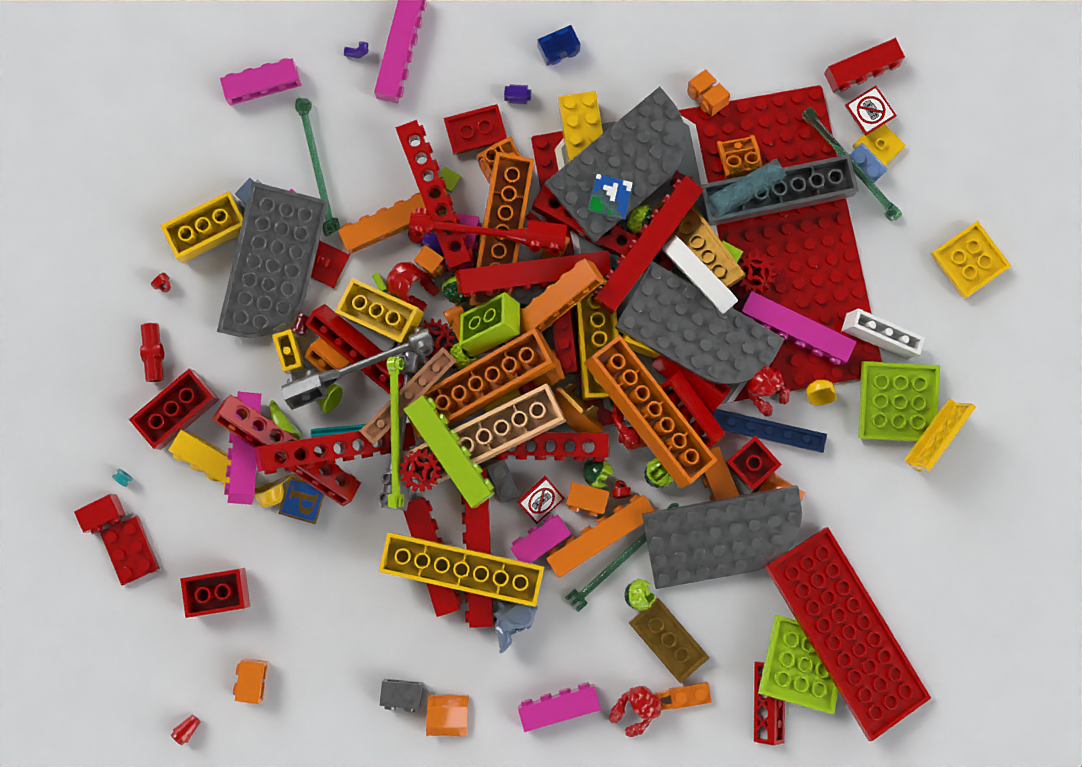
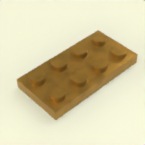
M658 597L655 598V602L651 604V607L640 611L628 622L680 684L710 658Z

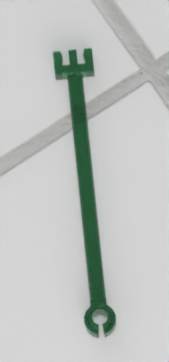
M298 98L295 101V109L302 119L320 199L329 201L308 115L312 104L307 98ZM329 202L325 214L326 221L322 227L323 233L327 237L340 229L338 218L332 217Z
M807 108L802 113V117L808 124L811 123L839 156L849 155L818 120L817 113L812 108ZM851 157L854 173L885 207L886 212L884 214L886 218L890 221L897 220L902 216L899 208L885 197Z
M671 503L668 505L667 509L679 506V504ZM646 534L641 535L580 592L574 588L565 597L567 600L571 599L572 596L575 597L570 603L572 606L578 601L581 603L575 609L577 612L588 604L584 598L647 542Z

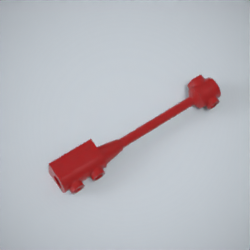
M416 208L414 213L411 212L409 232H412V235L417 238L423 237L424 234H429L432 229L502 237L529 247V250L532 252H539L542 248L548 249L550 254L557 255L560 251H564L567 225L528 220L527 228L501 230L437 222L429 215L427 209Z

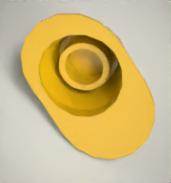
M291 475L255 488L254 497L262 508L274 506L281 502L284 497L283 483Z

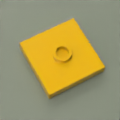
M885 124L868 135H863L852 145L856 149L863 143L884 165L888 164L906 146Z

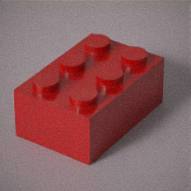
M245 568L180 578L185 618L250 607Z

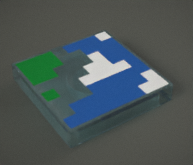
M596 173L587 212L625 220L634 182Z

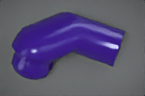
M360 41L357 48L344 47V56L361 58L368 54L369 44Z

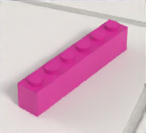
M398 0L374 90L376 99L398 104L399 98L403 97L404 87L402 86L404 80L408 78L409 69L407 67L408 63H411L413 59L412 48L413 45L416 46L418 35L416 32L417 28H421V13L426 9L427 0Z
M752 291L748 294L740 313L777 333L784 340L790 339L800 348L806 347L811 349L814 355L819 357L825 356L835 365L844 364L848 361L857 342Z
M238 391L237 397L242 400V403L256 409L260 414L262 394ZM230 432L229 443H232V448H228L227 460H231V465H227L226 477H229V483H225L224 495H228L227 503L252 505L256 478L254 447Z

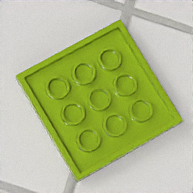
M863 361L861 363L858 438L918 441L938 414L940 365Z
M775 615L758 694L834 715L839 691L797 620Z

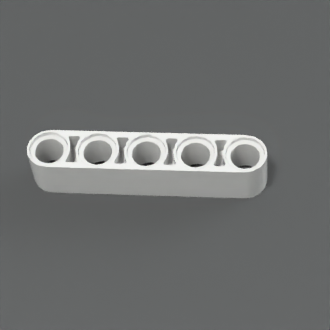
M676 235L662 246L661 249L666 256L722 314L738 302L734 294Z

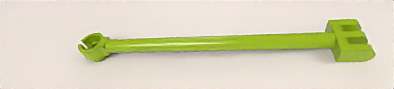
M397 356L387 359V369L390 374L392 494H388L389 508L404 507V494H400V473L398 472L400 471L398 374L403 369L404 362L402 358Z

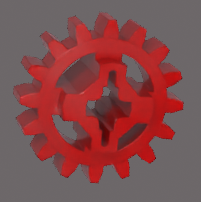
M758 252L753 257L750 253L746 255V258L741 257V263L737 262L742 270L744 268L746 277L740 280L738 287L744 286L745 293L748 290L756 293V290H758L759 294L763 293V288L768 290L770 288L769 284L774 283L772 277L776 276V273L772 272L775 265L770 266L769 264L772 260L768 259L766 261L765 254L759 257ZM765 269H766V272H767V278H766L765 275H764V270H765ZM757 271L758 274L753 276L752 273Z
M431 318V323L424 320V326L418 325V327H423L424 329L428 328L431 336L434 335L437 341L434 343L435 346L432 347L435 351L425 356L426 359L430 356L433 357L441 349L442 340H445V338L446 343L443 348L450 353L448 347H453L450 341H453L454 337L449 336L453 331L452 329L447 330L449 325L447 323L442 325L441 319L435 323L434 319ZM432 327L440 328L443 331H435Z
M417 449L416 453L409 451L410 457L403 456L405 463L399 464L403 467V470L398 472L404 475L400 480L403 482L407 481L405 487L410 488L412 486V491L415 492L418 488L420 492H425V487L428 490H432L431 484L438 485L436 479L442 478L438 474L439 471L443 470L442 467H438L439 460H435L436 456L434 453L429 455L430 451L427 449L422 452V449ZM419 457H425L429 462L423 463ZM419 467H424L422 474H418ZM418 478L422 484L415 483L413 479Z

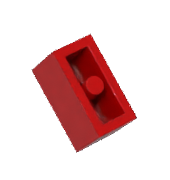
M108 494L74 511L83 533L91 532V534L102 531V527L107 524L111 526L120 522V518L126 515L116 494Z

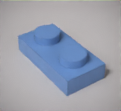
M863 143L850 154L852 163L873 184L889 170Z

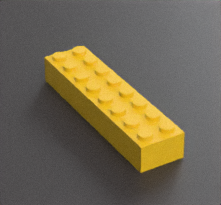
M387 532L378 572L536 607L544 566Z

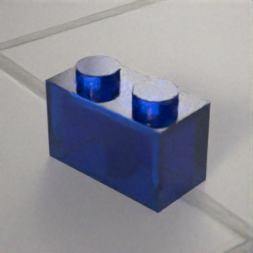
M572 25L537 39V47L546 66L550 64L556 65L561 62V59L566 57L572 58L580 52L581 44Z

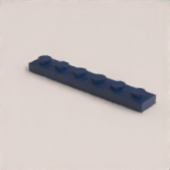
M715 409L712 412L713 417L723 431L749 437L756 435L758 439L824 453L826 433Z

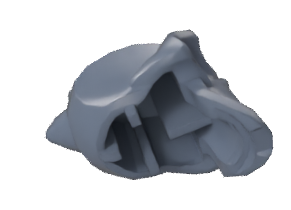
M503 601L497 602L499 611L494 613L496 617L494 622L500 653L505 652L511 645V634L516 633V630L521 632L526 627L527 629L531 628L538 606L533 607L507 601V603Z

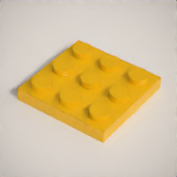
M978 220L930 253L963 299L969 297L1011 267V264Z

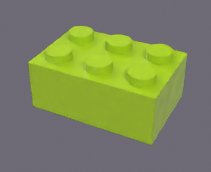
M506 292L460 316L459 346L473 356H477L520 335V303Z

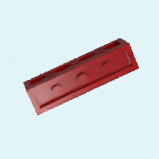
M756 661L754 662V742L774 746L785 743V701L769 696L764 699L761 694H758L762 677L761 667H764L765 662ZM763 706L768 711V716L765 720L760 714V709ZM763 726L767 730V739L760 738V729Z

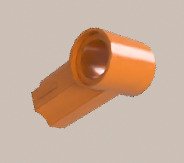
M460 304L443 312L459 342L460 316L464 313Z

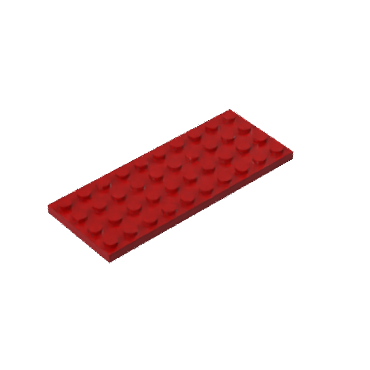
M828 527L818 531L786 554L764 566L868 741H874L931 699Z

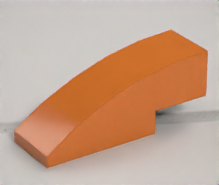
M558 390L553 393L566 419V423L576 433L603 432V424L582 415Z

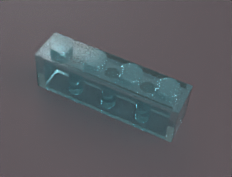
M775 159L709 196L706 203L714 217L718 218L782 182L786 173L778 160Z

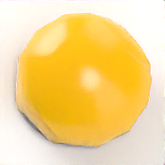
M816 380L810 383L806 389V395L811 405H827L837 399L836 389L833 383L828 380Z

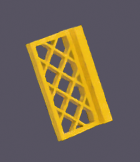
M948 399L903 461L920 473L923 470L930 471L976 406L972 403H956L952 399Z

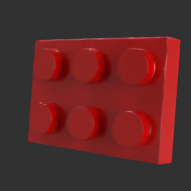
M498 104L444 118L453 155L488 147L507 138Z
M138 516L100 531L121 586L160 569Z

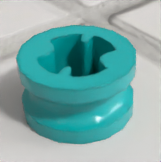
M120 468L117 470V474L112 475L113 479L124 487L128 485V481L133 480L128 473Z

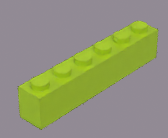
M422 395L403 410L470 507L476 508L494 495L492 491L494 486L488 478H483L481 475L483 471L477 462L473 463L469 458L471 453L465 446L462 447L460 445L458 434L453 429L450 430L446 424L449 422L442 413L439 415L435 409L437 404L431 397L428 398Z

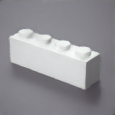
M861 309L847 313L842 328L843 332L906 359L921 354L925 337Z

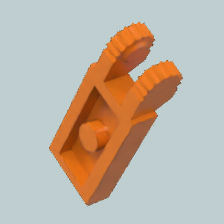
M708 682L669 688V690L654 693L659 698L670 696L671 702L661 703L660 710L712 703Z

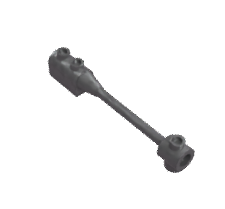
M417 327L413 330V334L409 335L407 343L341 369L322 372L308 370L305 372V377L300 379L290 377L287 379V384L282 385L284 400L290 409L294 410L327 397L326 388L341 379L342 376L408 350H412L420 356H427L432 353V347L435 346L428 328Z
M403 352L399 356L404 362L403 369L399 371L404 375L403 386L425 365L424 360L418 353ZM406 413L399 419L400 463H404L403 443L407 420ZM390 459L386 472L381 476L384 487L378 499L381 503V508L407 511L410 488L405 487L407 481L403 482L400 480V494H404V507L389 508L388 494H392V461Z

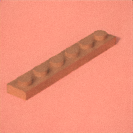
M443 347L398 391L399 419L405 414L403 409L424 395L457 361ZM391 399L359 431L373 445L391 428Z

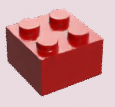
M756 435L726 461L728 468L750 492L782 465Z

